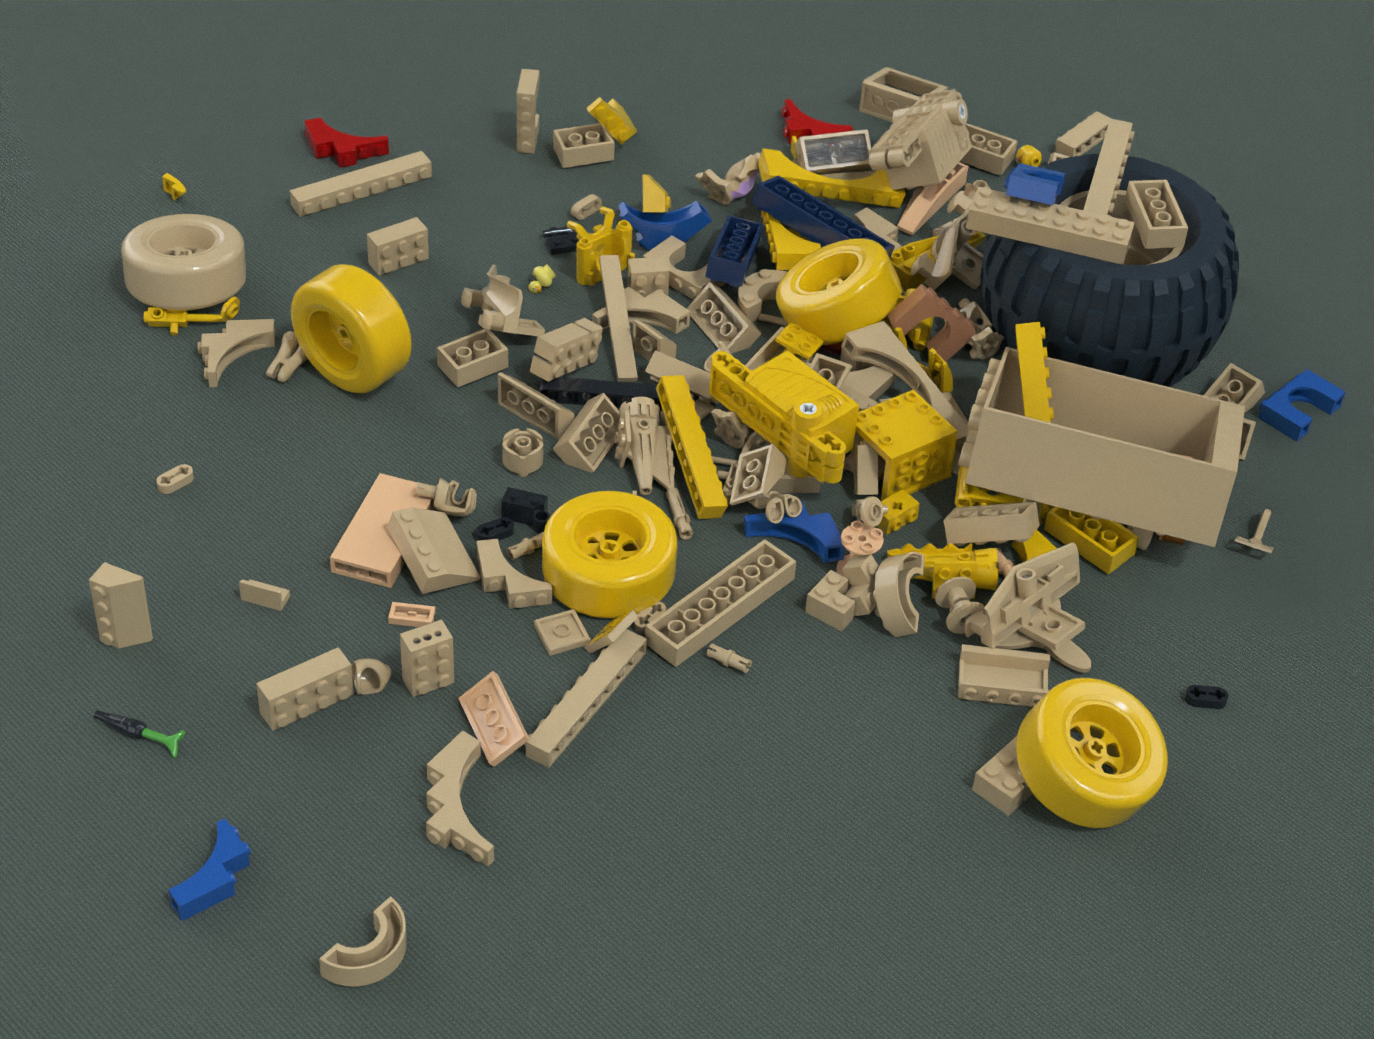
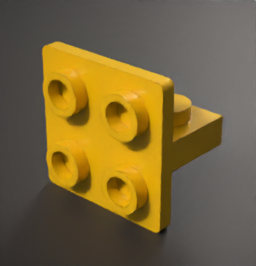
M789 323L775 339L777 343L786 347L783 352L788 350L794 356L800 355L807 360L815 354L824 342L817 335L811 334L793 323Z

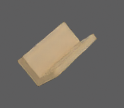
M251 579L239 582L241 600L281 611L290 597V590Z

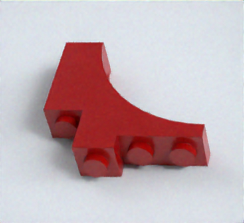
M792 99L784 100V107L781 108L782 117H785L786 127H783V136L789 144L792 142V136H796L798 140L800 137L854 131L851 125H837L816 120L800 111ZM834 143L829 144V147L835 146Z
M321 117L304 120L305 136L316 159L334 156L339 168L357 165V160L389 154V139L387 135L379 137L353 136L333 129Z

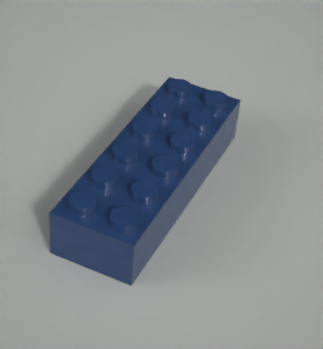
M728 215L709 257L705 277L714 282L722 281L733 287H742L758 248L764 224Z

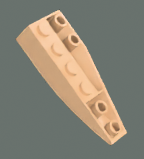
M959 162L941 183L933 184L929 187L917 186L897 225L899 230L913 235L966 184L968 166Z

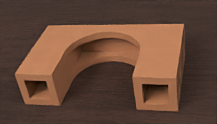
M923 284L917 287L888 314L891 325L894 328H902L904 335L926 318L941 317L945 319L946 322L942 330L926 343L928 351L934 348L944 361L949 360L976 334L974 330L975 324L970 318L967 317L965 319L957 308L953 309L950 307L946 299L943 297L940 299L932 288H926Z

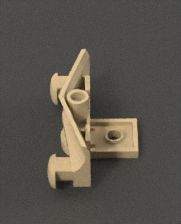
M959 191L949 201L948 213L954 209L961 216L957 218L956 222L946 233L941 234L934 241L932 254L935 262L927 257L928 253H924L916 259L911 267V275L914 276L917 272L926 278L924 283L933 290L943 283L951 273L974 290L981 283L980 274L984 255L967 243L976 230L966 228L972 200L963 194L965 191ZM966 262H969L972 268H969L966 265Z
M492 265L487 273L490 279L487 287L482 290L464 288L461 304L467 308H470V306L481 307L483 314L479 316L478 324L482 328L489 331L495 330L540 336L545 333V329L537 321L519 318L523 300L522 291L509 284V277L497 275L496 265Z
M1072 542L1013 566L984 610L975 612L966 620L965 635L970 637L976 633L981 636V643L993 649L1018 630L1057 651L1085 629L1084 621L1052 605L1080 583L1079 553L1076 544Z

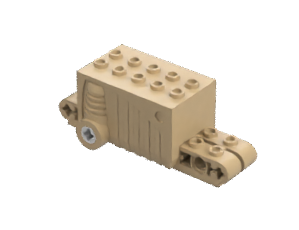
M956 89L941 91L940 95L938 92L923 94L913 106L896 109L892 117L893 126L870 149L869 163L874 171H886L891 190L901 188L910 190L917 186L929 187L933 184L941 183L972 148L965 124L968 118L967 106L964 100H962L961 94L956 92Z

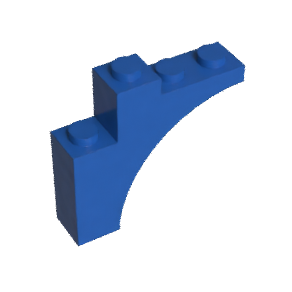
M697 200L681 209L664 213L643 212L629 206L624 201L618 205L621 212L619 214L620 218L631 224L632 229L637 235V243L641 247L645 246L649 251L670 236L686 242L712 222L707 209Z
M801 501L802 511L797 517H790L784 512L783 519L776 524L767 519L766 512L744 516V534L746 537H781L808 547L824 563L844 560L845 547L841 542V534L829 512L809 516Z

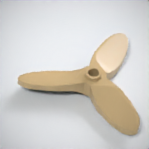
M1058 599L1052 605L1061 609V603ZM1014 632L995 647L1008 650L1026 647L1044 648L1055 660L1075 671L1089 672L1091 669L1090 658L1071 640L1055 651L1022 632Z

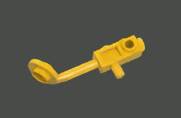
M235 296L230 298L223 305L220 314H188L187 310H166L148 307V311H144V323H148L149 327H170V335L176 336L178 335V327H187V322H226V320L234 318L240 308V299Z

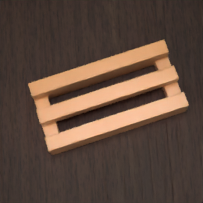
M392 602L388 623L421 627L434 622L436 607Z

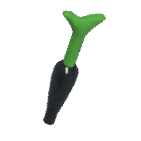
M96 710L94 713V718L105 722L130 737L137 739L146 737L164 744L170 750L173 758L177 757L178 742L184 737V730L174 735L166 736L148 729L145 723L137 719Z

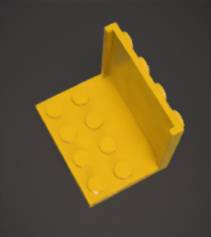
M911 390L858 412L855 431L886 460L881 501L903 489L910 495L951 477L958 431L916 391Z

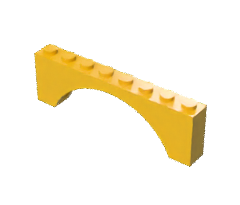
M763 148L758 160L762 182L776 176H781L812 196L900 208L905 197L904 188L891 190L887 173L884 170H877L874 174L862 179L841 180L810 172L793 163L778 150Z
M761 211L765 235H767V243L769 244V252L772 254L771 259L772 263H775L776 270H790L801 259L821 248L818 243L807 241L792 234L779 220L774 219L769 213Z

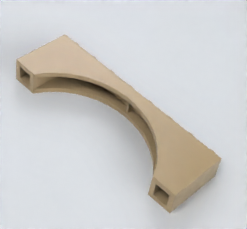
M884 321L846 333L841 347L851 360L880 366L900 377L958 431L955 451L963 447L969 432L967 424Z

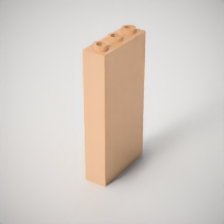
M380 473L330 556L331 572L392 588L406 563L387 528L392 512L407 508L435 511L433 498L415 495L416 489L425 491V489L416 487L417 482Z

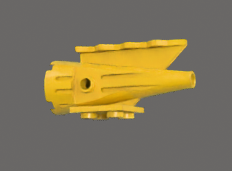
M928 543L922 549H916L911 544H906L901 549L887 550V557L909 552H919L925 556L923 575L911 577V579L932 581V599H935L936 590L943 582L960 576L970 578L975 583L976 588L996 590L998 569H996V562H998L996 548L972 551V543L964 549H958L954 544L949 543L943 549H937L934 545Z

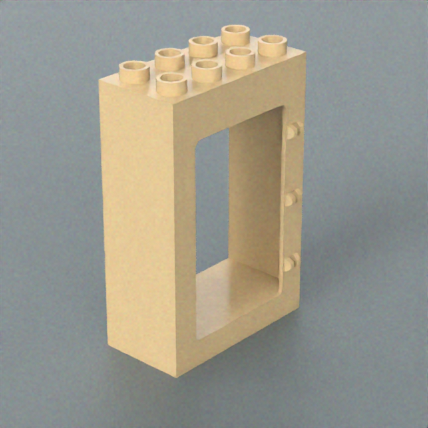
M1006 347L1001 360L990 359L987 373L984 375L975 404L972 406L967 425L969 432L966 441H964L958 466L969 468L966 484L1025 498L1029 502H1041L1091 515L1092 518L1098 520L1103 518L1154 531L1157 535H1169L1215 547L1237 475L1245 406L1048 357V359H1044L1045 367H1049L1050 379H1046L1047 387H1051L1052 399H1048L1049 407H1053L1054 419H1050L1051 423L1024 416L1017 349Z

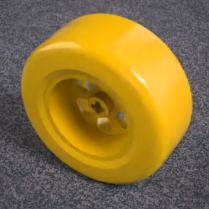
M848 239L824 246L797 262L781 279L776 291V302L787 325L789 323L797 324L803 330L815 334L819 339L823 340L822 345H830L843 342L848 332L882 321L897 304L901 293V283L886 250L881 244L870 239Z
M338 264L327 268L304 283L295 292L291 304V320L296 338L312 365L337 387L352 393H368L401 372L407 365L412 350L411 333L407 320L393 295L372 274L353 265Z
M597 491L583 494L561 505L550 516L545 525L542 538V571L544 580L551 583L552 594L561 603L578 613L608 619L618 618L632 610L638 614L640 611L653 607L654 604L660 602L673 584L677 560L676 531L669 517L658 506L645 498L620 491ZM583 539H587L588 543H600L596 548H589L588 554H594L595 558L581 551L580 543Z
M1075 678L1056 685L1028 712L1017 734V760L1022 776L1031 792L1052 813L1079 826L1107 828L1128 820L1156 795L1166 777L1168 767L1167 748L1164 736L1156 720L1136 697L1123 688L1107 681L1093 678ZM1070 731L1080 733L1082 740L1077 741L1070 736ZM1105 763L1112 767L1113 774L1104 773L1102 764Z

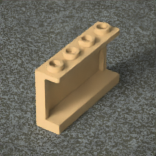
M962 644L959 657L958 698L1034 707L1049 691L1048 667L1050 654L999 648L992 649L990 647Z

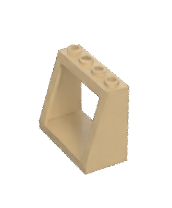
M885 67L863 81L859 111L893 122V112L896 109L911 107L920 97L885 86V84L919 95L938 92L940 95V92L948 90V87Z

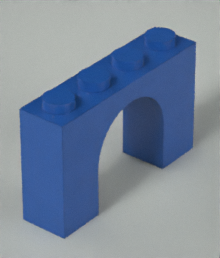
M1019 163L1006 177L1004 189H1007L1006 195L1054 205L1056 196L1060 195L1066 173Z
M1307 369L1303 373L1297 374L1290 383L1287 382L1281 390L1275 391L1268 400H1263L1259 406L1260 413L1258 418L1297 442L1309 432L1313 418L1293 407L1291 402H1307L1331 415L1342 406L1346 392Z

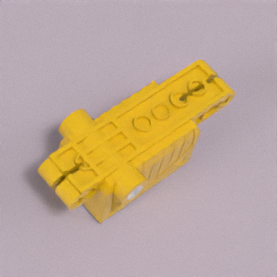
M788 350L754 370L748 369L738 359L725 351H717L712 354L709 394L731 412H735L743 423L755 430L763 439L773 444L781 453H784L788 457L787 470L791 475L799 478H806L812 475L821 483L825 481L834 484L841 481L845 454L853 450L859 404Z

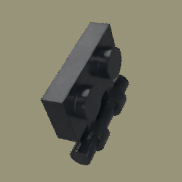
M567 225L561 228L550 227L549 230L542 231L551 255L577 251V243L579 242L576 238L577 233L575 230L567 228Z

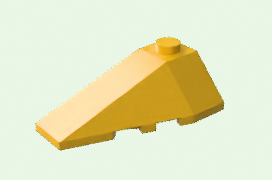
M649 174L643 175V212H668V208H671V197H668V193Z

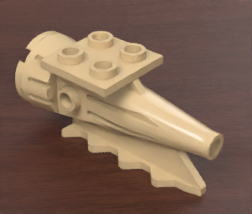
M648 397L632 398V402L627 404L625 401L620 406L619 431H616L614 436V443L618 446L616 447L615 458L619 460V468H623L626 457L632 460L642 495L652 493L653 478L667 490L674 488L675 467L673 466V451L671 450L672 437L667 421L665 426H658L659 405L654 404V400Z

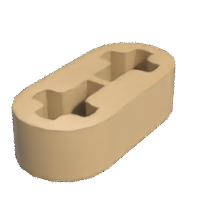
M590 194L573 205L571 215L578 220H583L599 210L602 200L596 195Z
M186 464L179 465L158 476L156 479L158 491L163 494H169L191 483L194 479L192 467Z
M657 602L653 607L640 611L637 614V619L634 621V630L639 634H645V625L666 611L665 604Z

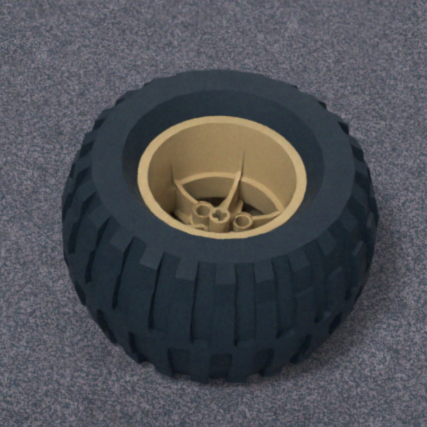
M1100 154L1062 158L1050 162L1049 165L1040 167L1066 173L1060 195L1056 196L1054 204L1084 210ZM1128 156L1126 166H1123L1125 167L1123 177L1119 178L1121 179L1120 188L1115 190L1118 191L1113 213L1110 216L1134 222L1125 202L1129 181L1167 180L1188 226L1184 247L1145 249L1134 224L1131 241L1124 264L1122 265L988 234L980 280L986 314L989 315V321L993 325L991 330L1004 337L1000 344L1003 350L1006 347L1017 349L1015 324L1040 322V326L1045 328L1046 339H1042V345L1047 347V356L1049 358L1162 386H1171L1180 382L1184 375L1192 373L1200 362L1209 355L1229 322L1237 294L1239 273L1238 249L1235 243L1233 226L1229 223V215L1216 202V198L1199 186L1191 178L1170 167L1143 158Z

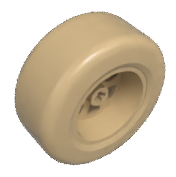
M175 214L158 217L133 228L122 242L121 253L126 288L134 298L149 306L166 310H196L211 307L236 295L246 280L243 237L233 225L215 217L199 214Z

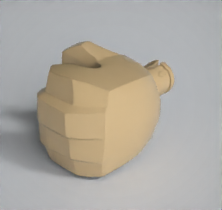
M440 478L436 486L417 483L416 487L425 489V491L416 489L415 495L433 498L434 508L440 512H445L447 515L467 517L476 508L477 494L473 488H470V490L466 489L462 500L456 502L455 494L459 483L454 480L448 483Z

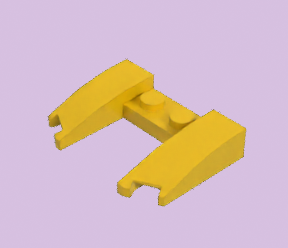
M891 328L907 349V342L902 328ZM931 348L929 350V366L926 367L919 362L917 363L933 383L936 384L941 393L951 392L953 390L951 370L947 362L936 353L934 348Z

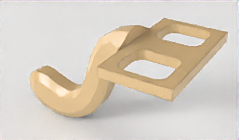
M1266 508L1263 510L1253 538L1246 539L1237 536L1235 542L1272 553L1274 548L1261 542L1271 517V510Z

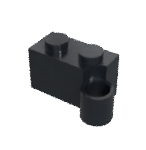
M508 487L501 500V518L508 517L513 522L531 525L533 530L540 534L544 532L545 525L550 518L548 513V496Z

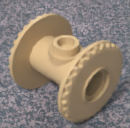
M962 576L943 582L935 593L936 603L942 608H950L946 625L950 631L956 634H965L966 620L975 612L985 608L982 603L970 602V599L975 594L976 586L970 578Z

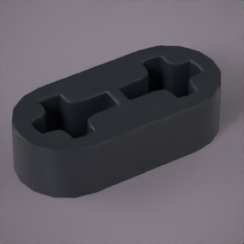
M502 517L481 524L476 528L477 541L498 539L499 541L508 538L514 533V522L508 517Z
M1191 685L1187 688L1185 701L1193 707L1222 709L1227 704L1229 694L1220 687Z

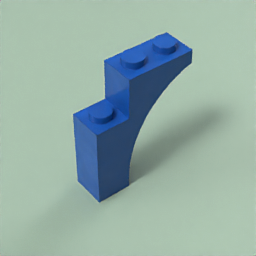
M225 818L217 822V841L207 862L189 879L168 890L171 905L182 921L234 896L236 879L233 873L250 865L249 855L251 851L246 841L242 842L240 840L236 827L234 825L230 826Z

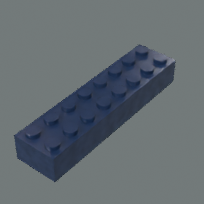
M776 176L757 184L752 204L756 205L761 211L772 215L774 219L782 221L787 227L795 229L803 237L820 244L821 247L848 239H870L881 244L889 258H891L895 247L893 244L781 176Z

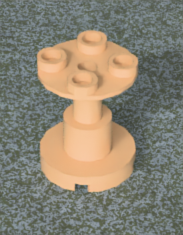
M853 521L850 526L846 527L841 534V542L850 551V554L844 556V560L838 561L836 573L846 577L842 568L852 557L870 555L880 550L884 542L883 531L875 527H869L861 521Z

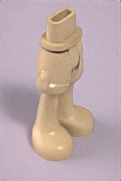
M771 489L765 496L748 501L758 509L766 508L767 519L775 524L783 519L784 512L790 517H797L802 511V503L796 496L779 494Z

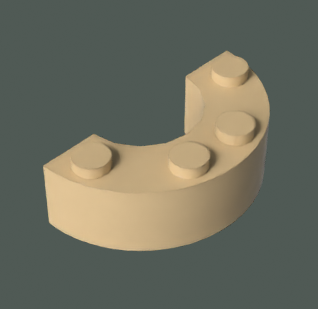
M763 269L746 277L742 287L739 286L737 306L752 323L759 320L763 301L776 300L777 287L787 271Z
M909 552L888 557L881 562L878 570L875 572L873 598L877 603L884 628L894 637L917 633L919 613L911 602L909 583L911 577L923 575L925 556L919 552Z
M391 896L373 911L374 929L378 933L374 941L366 946L357 948L345 947L337 943L319 958L321 976L343 986H365L384 979L399 966L407 947L406 922L401 907Z

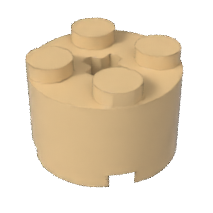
M520 428L506 433L502 443L503 465L521 477H525L529 473L538 470L543 465L542 436L537 431L526 428V431H520Z

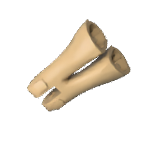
M289 331L283 334L280 350L266 372V375L272 379L278 376V381L283 383L288 381L296 369L308 360L294 332Z

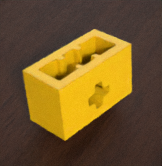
M904 489L882 500V506L887 505L888 512L883 514L882 520L877 527L886 535L899 530L902 526L918 518L920 503Z

